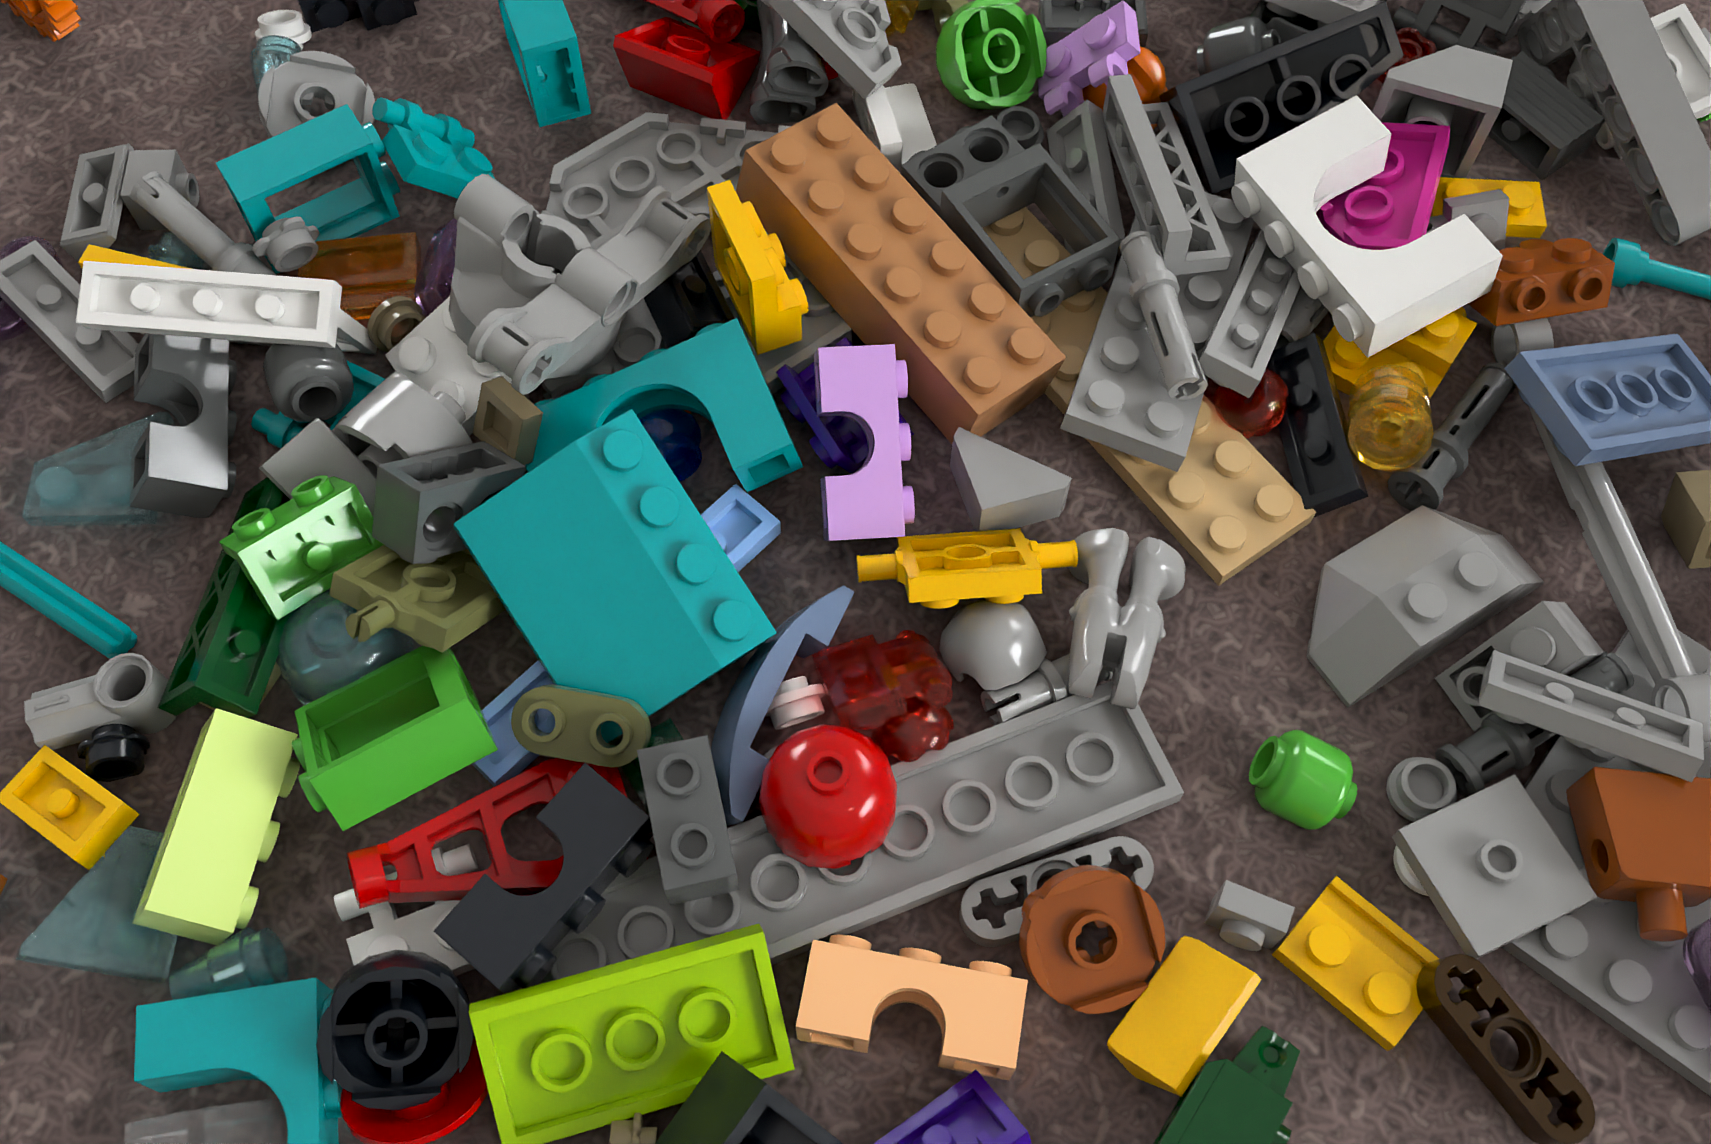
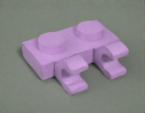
M1124 0L1104 13L1095 16L1087 24L1046 49V68L1043 77L1037 78L1039 97L1044 101L1048 114L1052 115L1061 110L1064 117L1084 102L1083 88L1090 84L1096 88L1104 82L1107 87L1109 76L1128 74L1127 61L1140 54L1136 12Z

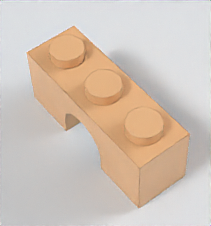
M831 935L829 943L818 940L812 941L796 1022L797 1040L867 1053L871 1030L879 1014L894 1004L914 1003L927 1009L940 1026L942 1044L938 1067L972 1073L977 1069L982 1076L1010 1080L1016 1069L1028 983L1026 979L1011 977V968L988 961L970 962L969 969L941 964L942 957L939 954L919 948H901L899 956L871 951L872 944L869 941L850 935Z

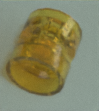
M1387 364L1368 370L1359 376L1351 387L1348 400V439L1352 452L1360 462L1376 470L1391 472L1410 467L1420 461L1429 450L1434 434L1431 402L1428 387L1418 373L1405 366Z

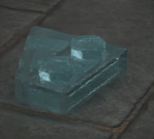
M157 412L34 462L22 517L30 526L156 524L158 511L129 507L131 453L150 421L175 426L174 420L168 412Z
M128 826L88 873L79 880L58 906L22 943L18 949L16 960L163 983L168 979L178 935L132 923L164 833Z

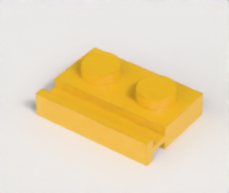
M1337 876L1326 886L1324 891L1272 954V956L1386 1051L1397 1045L1423 1010L1417 995L1418 975L1425 965L1439 959Z

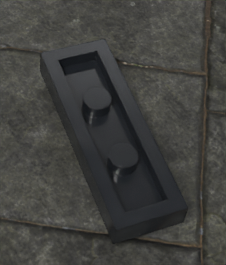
M1314 332L1273 350L1264 371V376L1294 488L1302 498L1304 509H1314L1316 511L1314 517L1369 497L1324 342Z

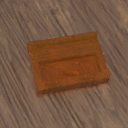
M416 232L315 241L318 245L317 254L310 262L298 268V277L334 280L341 285L340 309L355 320L370 319L373 311L382 302L396 296L409 297L421 307L419 302V293H421V246Z

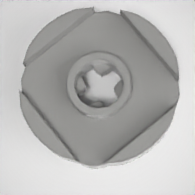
M301 51L290 55V61L281 64L276 69L274 64L264 74L258 92L259 116L269 139L316 118L301 107V105H311L314 97L324 99L325 108L329 110H334L348 104L361 125L371 122L374 126L375 119L372 115V108L375 98L373 91L368 83L366 87L363 80L355 74L356 68L341 57L320 51Z

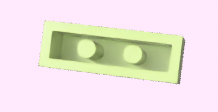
M217 708L214 710L201 729L134 916L133 924L217 946L233 934L235 928L242 930L246 928L253 914L259 894V888L249 886L256 862H267L280 830V823L270 820L277 797H288L299 772V760L291 757L293 751L292 741L297 739L298 734Z

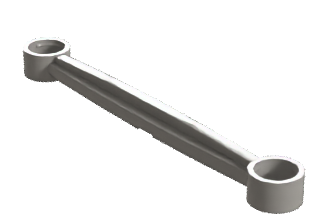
M1547 318L1493 326L1491 350L1496 363L1503 364L1504 366H1507L1519 352L1554 348L1553 333ZM1529 407L1570 508L1575 510L1584 530L1582 533L1655 683L1651 696V705L1703 723L1704 742H1711V675L1705 673L1696 674L1662 591L1602 462L1574 466L1570 459L1556 448L1552 434L1534 409Z

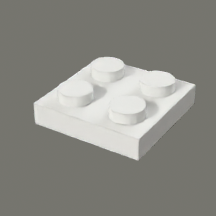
M449 296L385 356L395 371L404 374L413 383L434 396L437 392L441 391L455 399L465 412L466 419L461 425L469 436L473 433L481 384L501 376L509 383H511L512 379L495 366L487 362L478 363L468 355L467 345L457 336L448 311Z

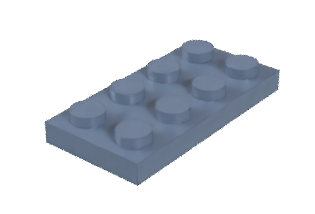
M1679 334L1519 352L1504 368L1517 385L1521 399L1534 409L1552 434L1556 448L1564 456L1568 457L1574 466L1711 443V375Z

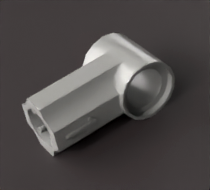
M136 653L119 654L101 666L96 675L32 693L31 699L24 701L25 722L32 732L35 744L40 748L46 745L51 750L92 739L91 734L95 729L109 724L128 725L136 732L142 734L157 733L167 728L177 716L158 708L169 680L143 655Z

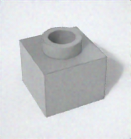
M176 150L129 151L120 196L140 230H168L130 198L131 190L136 183L142 186L154 198L159 197L141 179L150 172L156 171L161 174L164 180L195 208L198 206L199 187L194 174L187 172Z

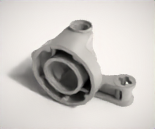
M481 174L470 181L463 189L454 209V218L458 222L455 268L448 311L457 336L467 345L468 355L478 363L487 362L495 366L512 379V387L522 395L529 394L545 379L574 376L600 363L617 340L622 316L698 254L711 231L710 219L704 214L694 216L671 199V193L668 189L658 185L644 196L620 232L595 250L590 246L586 235L575 224L561 217L539 214L530 203L489 174Z

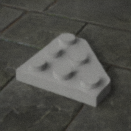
M761 0L768 7L774 9L797 32L798 36L809 44L838 73L841 81L849 88L854 89L864 100L889 81L902 65L898 48L888 44L885 30L891 21L885 0Z

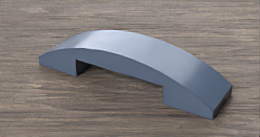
M844 585L802 608L776 628L777 633L758 647L744 666L730 691L722 709L711 746L727 826L743 822L761 785L764 768L769 762L768 758L749 747L794 656L806 658L829 646L854 594V591Z

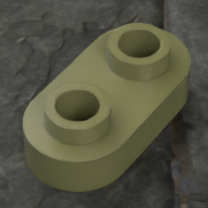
M548 684L527 691L516 702L511 716L513 733L517 741L528 751L539 755L604 767H620L632 762L638 757L637 750L646 748L651 737L649 717L637 702L626 697L561 685ZM540 708L549 710L555 717V727L551 733L542 732L536 726L535 715ZM606 721H614L622 728L623 739L619 745L608 744L603 739L601 729Z

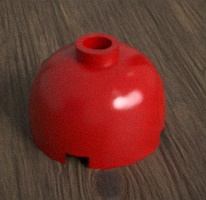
M820 724L795 732L777 746L762 774L759 798L760 810L767 830L774 837L776 845L785 855L808 867L837 869L850 865L851 860L863 857L870 850L872 853L883 844L895 821L897 784L887 756L870 737L848 726Z

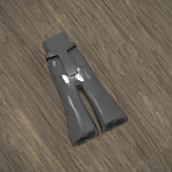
M756 0L762 35V53L758 76L751 89L749 98L750 114L757 125L800 122L812 115L816 108L815 97L824 95L828 88L829 79L823 58L800 38L797 32L774 9L768 7L761 0Z

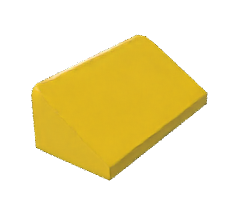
M1184 935L1149 981L1148 987L1137 998L1109 1037L1107 1042L1108 1049L1137 1079L1182 1096L1250 998L1261 979L1252 970L1202 941Z

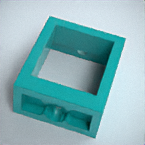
M497 0L505 34L539 128L591 114L577 36L563 0Z
M348 104L215 162L255 241L263 238V231L271 223L282 218L298 216L303 219L305 226L314 225L318 229L319 236L315 240L318 245V252L316 254L318 255L400 216L393 199V195L400 193V188L387 163L379 161L380 157L387 154L382 140L371 122L363 125L359 123ZM353 158L360 176L359 179L273 217L265 198ZM264 255L274 273H279L274 265L270 263L268 257Z

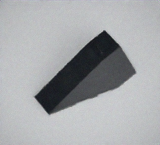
M1385 1L1179 84L1159 95L1161 103L1168 102L1201 183L1208 193L1215 194L1234 186L1237 158L1358 95L1404 55Z

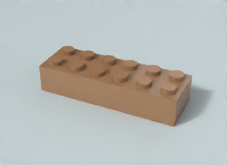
M837 103L745 150L736 193L741 203L747 201L752 203L764 229L768 234L776 233L783 251L865 345L895 344L896 360L906 361L908 394L951 444L953 443V436L959 427L981 437L1045 393L1048 385L1052 382L1065 361L1066 356Z

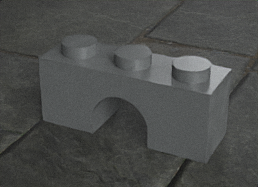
M145 333L135 350L133 401L152 404L166 409L176 417L181 426L149 422L131 453L129 507L195 518H208L222 498L228 499L231 496L236 481V465L234 462L228 461V446L231 444L235 434L237 416L235 411L228 410V396L231 394L235 384L237 364L236 361L229 359V340Z

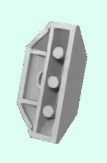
M1421 505L1324 564L1321 569L1307 659L1348 708L1543 585L1544 581L1503 535Z

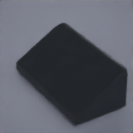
M701 250L690 262L680 267L644 297L667 349L695 337L698 331L708 325L715 323L724 324L735 319Z

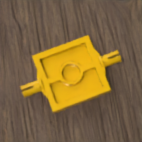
M1020 528L896 537L897 550L893 554L856 555L858 583H862V581L896 579L897 582L904 584L909 603L920 602L922 606L934 609L955 606L959 603V599L985 598L988 602L999 604L1019 602L1024 598V595L1042 594V569L1076 568L1078 564V551L1075 540L1037 543L1036 540L1031 541L1025 538Z

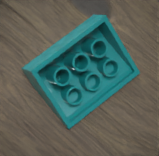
M632 409L573 441L453 524L457 534L554 685L629 698L637 702L645 710L648 717L754 651L777 633ZM606 721L602 726L601 734L603 739L609 743L622 735L623 731L616 722Z

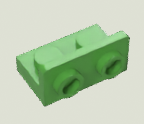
M327 475L313 477L295 487L291 492L293 499L270 511L268 508H262L237 520L232 526L234 533L220 540L219 543L225 553L236 559L270 616L279 620L330 589L334 572L384 545L372 537L373 516L355 484L335 476L330 478Z

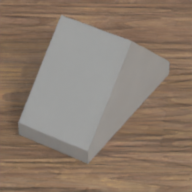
M959 427L953 436L950 468L974 531L1015 529L1060 516L1065 507L1072 480L1071 477Z

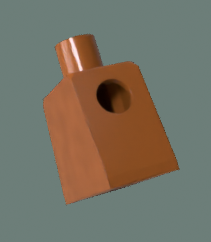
M1593 767L1566 789L1569 809L1591 888L1601 899L1636 902L1641 938L1661 942L1687 938L1684 907L1698 906L1711 898V778L1695 777L1692 782L1670 774Z

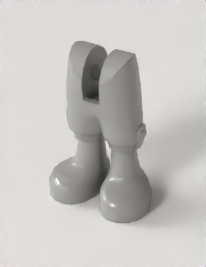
M1115 528L1091 530L1075 539L1078 551V564L1076 568L1068 567L1073 577L1089 585L1088 589L1079 595L1069 610L1071 621H1073L1069 656V693L1091 699L1103 669L1113 672L1110 704L1135 709L1150 672L1156 645L1166 635L1163 614L1157 602L1172 598L1182 590L1185 582V563L1181 555L1164 541L1152 537H1146L1141 540L1134 550L1130 566V596L1125 606L1121 607L1118 604L1117 588L1129 547L1128 534L1126 531Z

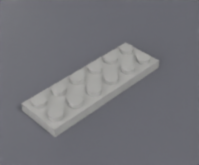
M1205 192L1231 254V260L1228 270L1176 275L1180 288L1177 300L1188 326L1198 359L1238 276L1254 223L1252 217L1246 218L1238 211L1233 200ZM1182 202L1185 212L1187 214L1188 211L1191 209V206L1187 203ZM1136 214L1128 235L1142 231ZM1192 238L1190 239L1188 252L1208 250L1205 244ZM1121 254L1060 429L1178 472L1186 457L1204 392L1193 399L1184 401L1177 400L1176 396L1174 398L1169 396L1158 358H1156L1147 331L1142 310L1133 305L1129 293L1132 280Z

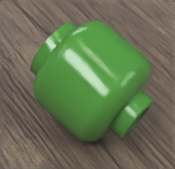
M1302 730L1285 732L1279 738L1270 736L1259 747L1250 766L1249 782L1254 786L1255 798L1259 805L1266 811L1303 829H1319L1328 824L1333 818H1343L1352 808L1357 796V784L1352 781L1353 768L1350 757L1341 749Z

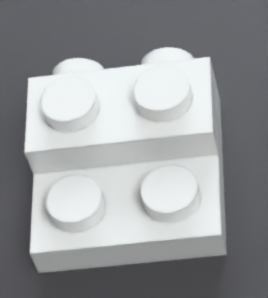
M1684 3L1651 17V20L1697 120L1711 113V46ZM1576 57L1569 70L1567 87L1578 97L1591 101L1596 111L1603 116ZM1604 121L1595 138L1603 149L1614 147L1619 158L1623 159L1606 121Z

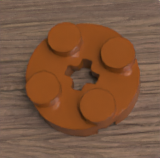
M1096 865L1077 866L1052 876L1040 889L1031 892L1024 900L1021 909L1023 921L1019 931L1022 960L1032 980L1058 1003L1068 1005L1073 1010L1086 1014H1103L1129 1005L1139 998L1149 984L1145 980L1152 972L1155 960L1161 963L1165 950V928L1161 913L1152 897L1127 876L1117 870ZM1091 921L1098 928L1107 927L1108 937L1099 941L1098 948L1100 953L1095 956H1089L1083 947H1076L1075 944L1076 937L1082 933V927Z

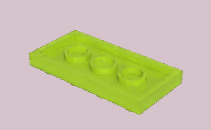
M759 923L469 1004V1016L501 1144H545L609 1125L612 1121L633 1118L636 1112L643 1115L683 1103L690 1096L721 1051L760 1079L795 1070L766 939Z

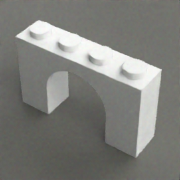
M1356 95L1237 158L1235 182L1231 189V194L1238 211L1246 218L1252 217L1262 229L1265 240L1274 255L1279 258L1285 257L1295 269L1299 282L1306 294L1312 299L1318 298L1332 314L1334 325L1339 334L1348 342L1354 341L1368 358L1490 292L1503 255L1465 214L1406 245L1385 250H1369L1348 245L1335 238L1323 227L1316 213L1326 202L1384 171L1391 132Z

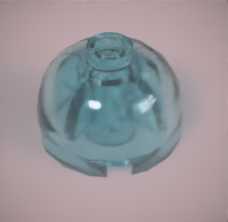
M327 590L295 609L286 621L278 645V659L285 683L300 703L305 706L332 691L359 681L377 668L415 650L414 640L412 637L394 628H384L365 642H359L358 636L355 639L351 638L347 633L345 621L349 615L358 611L329 596L330 590Z

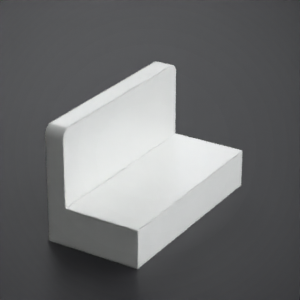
M908 83L884 88L882 85L865 100L853 89L852 99L864 134L900 173L901 165L906 163L914 154L920 151H928L937 146L915 84Z

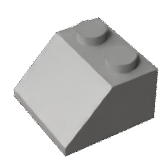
M1455 45L1388 70L1372 112L1381 122L1450 126L1449 146L1441 177L1466 178L1502 108L1513 60Z

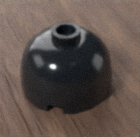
M392 950L368 956L342 975L323 1004L316 1042L323 1073L332 1084L335 1079L341 1088L351 1092L352 1100L366 1108L397 1111L427 1103L440 1094L441 1086L452 1079L458 1068L460 1074L469 1061L474 1032L469 1016V998L464 986L449 966L425 953Z

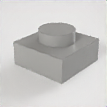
M1226 880L1212 898L1204 923L1221 929L1220 937L1235 947L1249 951H1259L1263 946L1271 950L1287 934L1295 907Z

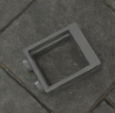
M1040 143L943 189L941 193L939 217L1030 317L1034 315L1038 317L1045 316L1055 310L1067 298L1083 290L1088 292L1096 290L1112 276L1121 239ZM1035 203L1075 251V254L1023 279L983 228Z

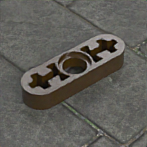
M1454 954L1425 965L1418 975L1416 987L1421 1006L1522 1132L1537 1144H1576L1585 1140L1592 1132L1595 1124V1108L1591 1096L1487 968L1477 959L1465 954ZM1453 977H1458L1464 985L1458 993L1461 1001L1456 1003L1452 1002L1447 994L1453 986L1450 979ZM1487 1010L1489 1012L1488 1018L1479 1020L1470 1026V1022L1481 1018L1478 1014L1479 1011ZM1496 1029L1507 1032L1517 1045L1519 1053L1518 1062L1511 1071L1501 1067L1492 1055L1490 1040ZM1527 1081L1532 1088L1522 1090L1520 1083ZM1557 1097L1561 1102L1562 1106L1556 1114L1562 1123L1552 1124L1548 1119L1547 1115L1553 1108L1548 1098Z

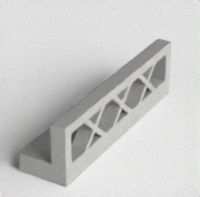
M1131 74L1109 76L1102 113L1106 135L1141 230L1148 231L1150 236L1154 234L1157 237L1165 266L1168 271L1175 275L1228 270L1231 254L1168 102L1142 104ZM1151 124H1158L1160 133L1155 136ZM1166 163L1175 167L1172 174H1170ZM1182 202L1187 203L1191 206V209L1188 211L1187 214L1185 212ZM1192 238L1205 244L1208 250L1188 252L1190 239Z

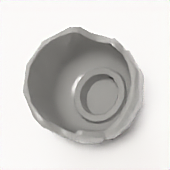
M982 599L971 603L956 612L943 630L940 639L941 655L945 665L955 679L961 682L964 679L963 673L968 674L986 691L997 690L1020 682L1039 668L1047 654L1034 619L1029 611L1017 602L999 604Z

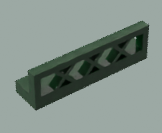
M266 477L244 494L232 526L237 520L253 511L262 508H268L272 511L290 499ZM232 526L230 528L228 535L234 533ZM223 548L158 705L159 709L174 716L181 714L199 702L245 718L255 716L295 611L293 610L279 620L270 616L237 560L227 555Z

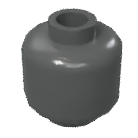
M1247 16L1211 28L1206 33L1203 44L1197 48L1196 59L1199 75L1202 76L1281 44L1276 29L1267 30L1263 21L1256 16Z
M274 343L266 352L263 362L265 380L273 404L285 417L303 423H311L316 418L325 421L341 413L350 403L354 391L352 373L344 353L337 343L335 348Z

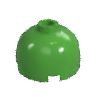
M974 0L958 8L943 24L936 45V67L941 82L956 100L972 109L1001 110L1024 102L1033 94L1030 90L1034 87L1036 79L1043 77L1046 68L1047 47L1040 22L1034 14L1026 15L1022 8L1015 4L1020 2L1019 0Z

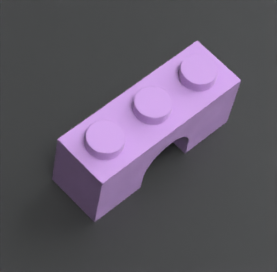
M895 344L819 347L814 353L817 417H847L855 421L863 429L868 442L866 459L855 473L844 476H825L820 479L824 541L905 537V524L914 523L915 518L912 486H903L901 461H910L909 423H899L898 398H906L908 394L906 361L896 360Z

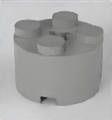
M397 371L390 374L338 421L335 428L331 430L376 477L377 468L380 464L472 444L470 437L461 425L466 419L465 412L455 399L441 391L433 396L413 383L407 376Z

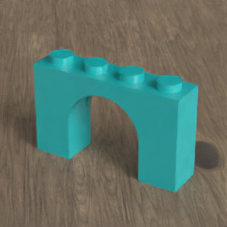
M737 318L724 324L715 323L708 325L698 331L695 337L669 349L650 351L642 356L637 363L613 374L595 376L586 381L582 388L555 400L547 399L535 403L534 405L543 412L533 462L525 465L527 472H530L573 441L630 409L634 411L638 419L661 410L682 409L700 414L714 424L730 464L746 492L804 467Z
M316 977L136 1006L134 1082L159 1093L238 1080L264 1082L277 1095L285 1112L288 1128L287 1144H339L338 1118L342 1117L340 1101L343 1088L340 1087L335 1079L332 1084L323 1073L316 1047L323 1004L332 989Z

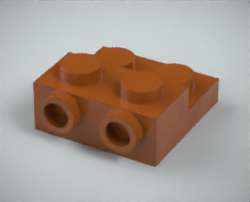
M1564 238L1556 240L1554 243L1543 239L1525 240L1519 244V247L1498 250L1503 256L1491 291L1468 303L1495 326L1606 308L1609 302L1615 262L1592 248L1591 243L1582 239Z

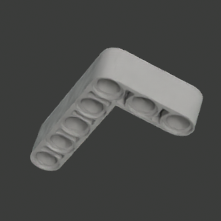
M1551 0L1522 23L1518 29L1520 49L1537 64L1547 66L1575 53L1650 220L1662 240L1670 246H1676L1710 230L1711 151L1643 0Z

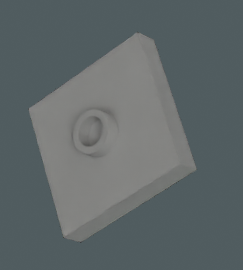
M1512 775L1399 829L1392 836V839L1465 955L1475 959L1575 911L1597 898V895L1516 775Z

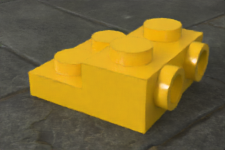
M730 180L707 187L715 266L757 355L801 341L802 315L809 311L808 302L798 278L789 280L784 270L786 259L776 233L766 234L750 201L741 203Z
M1461 307L1368 358L1354 341H1346L1339 334L1335 325L1323 342L1338 390L1411 429L1461 352L1477 323L1468 319L1465 309Z

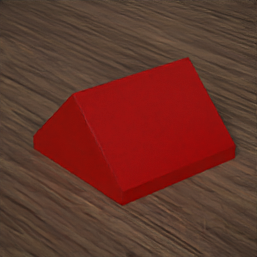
M667 16L615 35L613 44L630 87L711 119L727 120L757 66L760 56L759 51L733 41L723 44L715 43L701 29Z

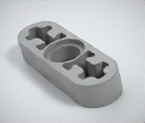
M1117 836L980 879L966 890L962 898L959 910L962 930L970 940L985 947H998L1019 940V931L1023 921L1022 906L1004 913L1001 928L993 929L988 919L976 921L973 916L980 909L982 897L990 896L995 906L1014 902L1018 895V891L1014 886L1023 884L1025 900L1031 892L1036 890L1037 883L1045 876L1056 875L1061 871L1084 863L1108 868L1111 863V856L1116 855L1123 865L1132 863L1135 865L1137 870L1134 871L1130 880L1146 891L1154 873L1152 857L1140 842L1129 837Z

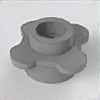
M301 217L282 218L266 227L262 233L263 238L254 243L252 250L256 256L266 255L277 271H293L310 262L317 254L318 245L315 240L319 236V231L314 225L305 226V222Z

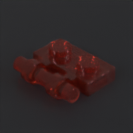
M904 630L896 636V639L880 644L877 643L873 634L812 654L818 679L823 685L839 725L860 730L877 728L885 724L890 717L908 712L905 699L917 696L920 700L928 702L929 705L935 708H942L948 705L953 697L951 689L952 677L944 663L937 659V653L930 641L913 630Z

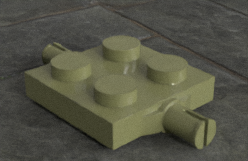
M383 545L334 572L329 595L358 611L349 615L345 621L347 633L351 638L355 639L358 636L359 642H365L384 628H394L412 637L418 644L434 648L442 653L506 610L468 549L438 557L436 561L431 563L412 564L403 560L396 552Z

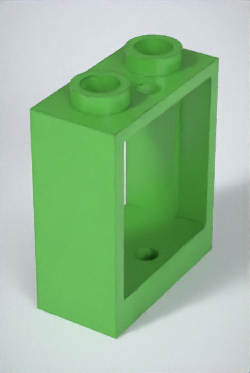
M421 646L295 710L300 737L292 741V747L300 764L306 771L298 776L300 785L314 810L320 813L328 808L343 831L498 750L473 687L451 648L442 653L434 648Z

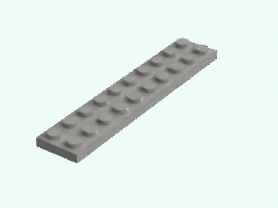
M1109 681L1096 686L1091 699L1073 695L891 765L897 784L895 821L880 847L872 853L870 850L863 857L851 860L850 865L837 869L808 867L785 855L776 845L774 837L767 830L762 815L727 828L740 890L670 906L663 888L658 857L654 856L646 859L631 876L625 878L620 873L601 894L606 900L603 909L585 930L579 934L570 930L551 953L557 959L547 975L538 984L758 923L764 931L771 965L811 950L813 940L829 942L831 935L851 934L963 889L980 879L1005 872L1179 802L1184 791L1140 706L1137 705L1135 709H1129L1110 704L1113 682Z

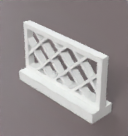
M83 261L76 323L87 329L136 332L143 335L149 333L229 340L230 343L268 346L276 343L335 348L337 343L344 352L376 354L377 347L369 338L367 328L340 309L342 286L334 280Z

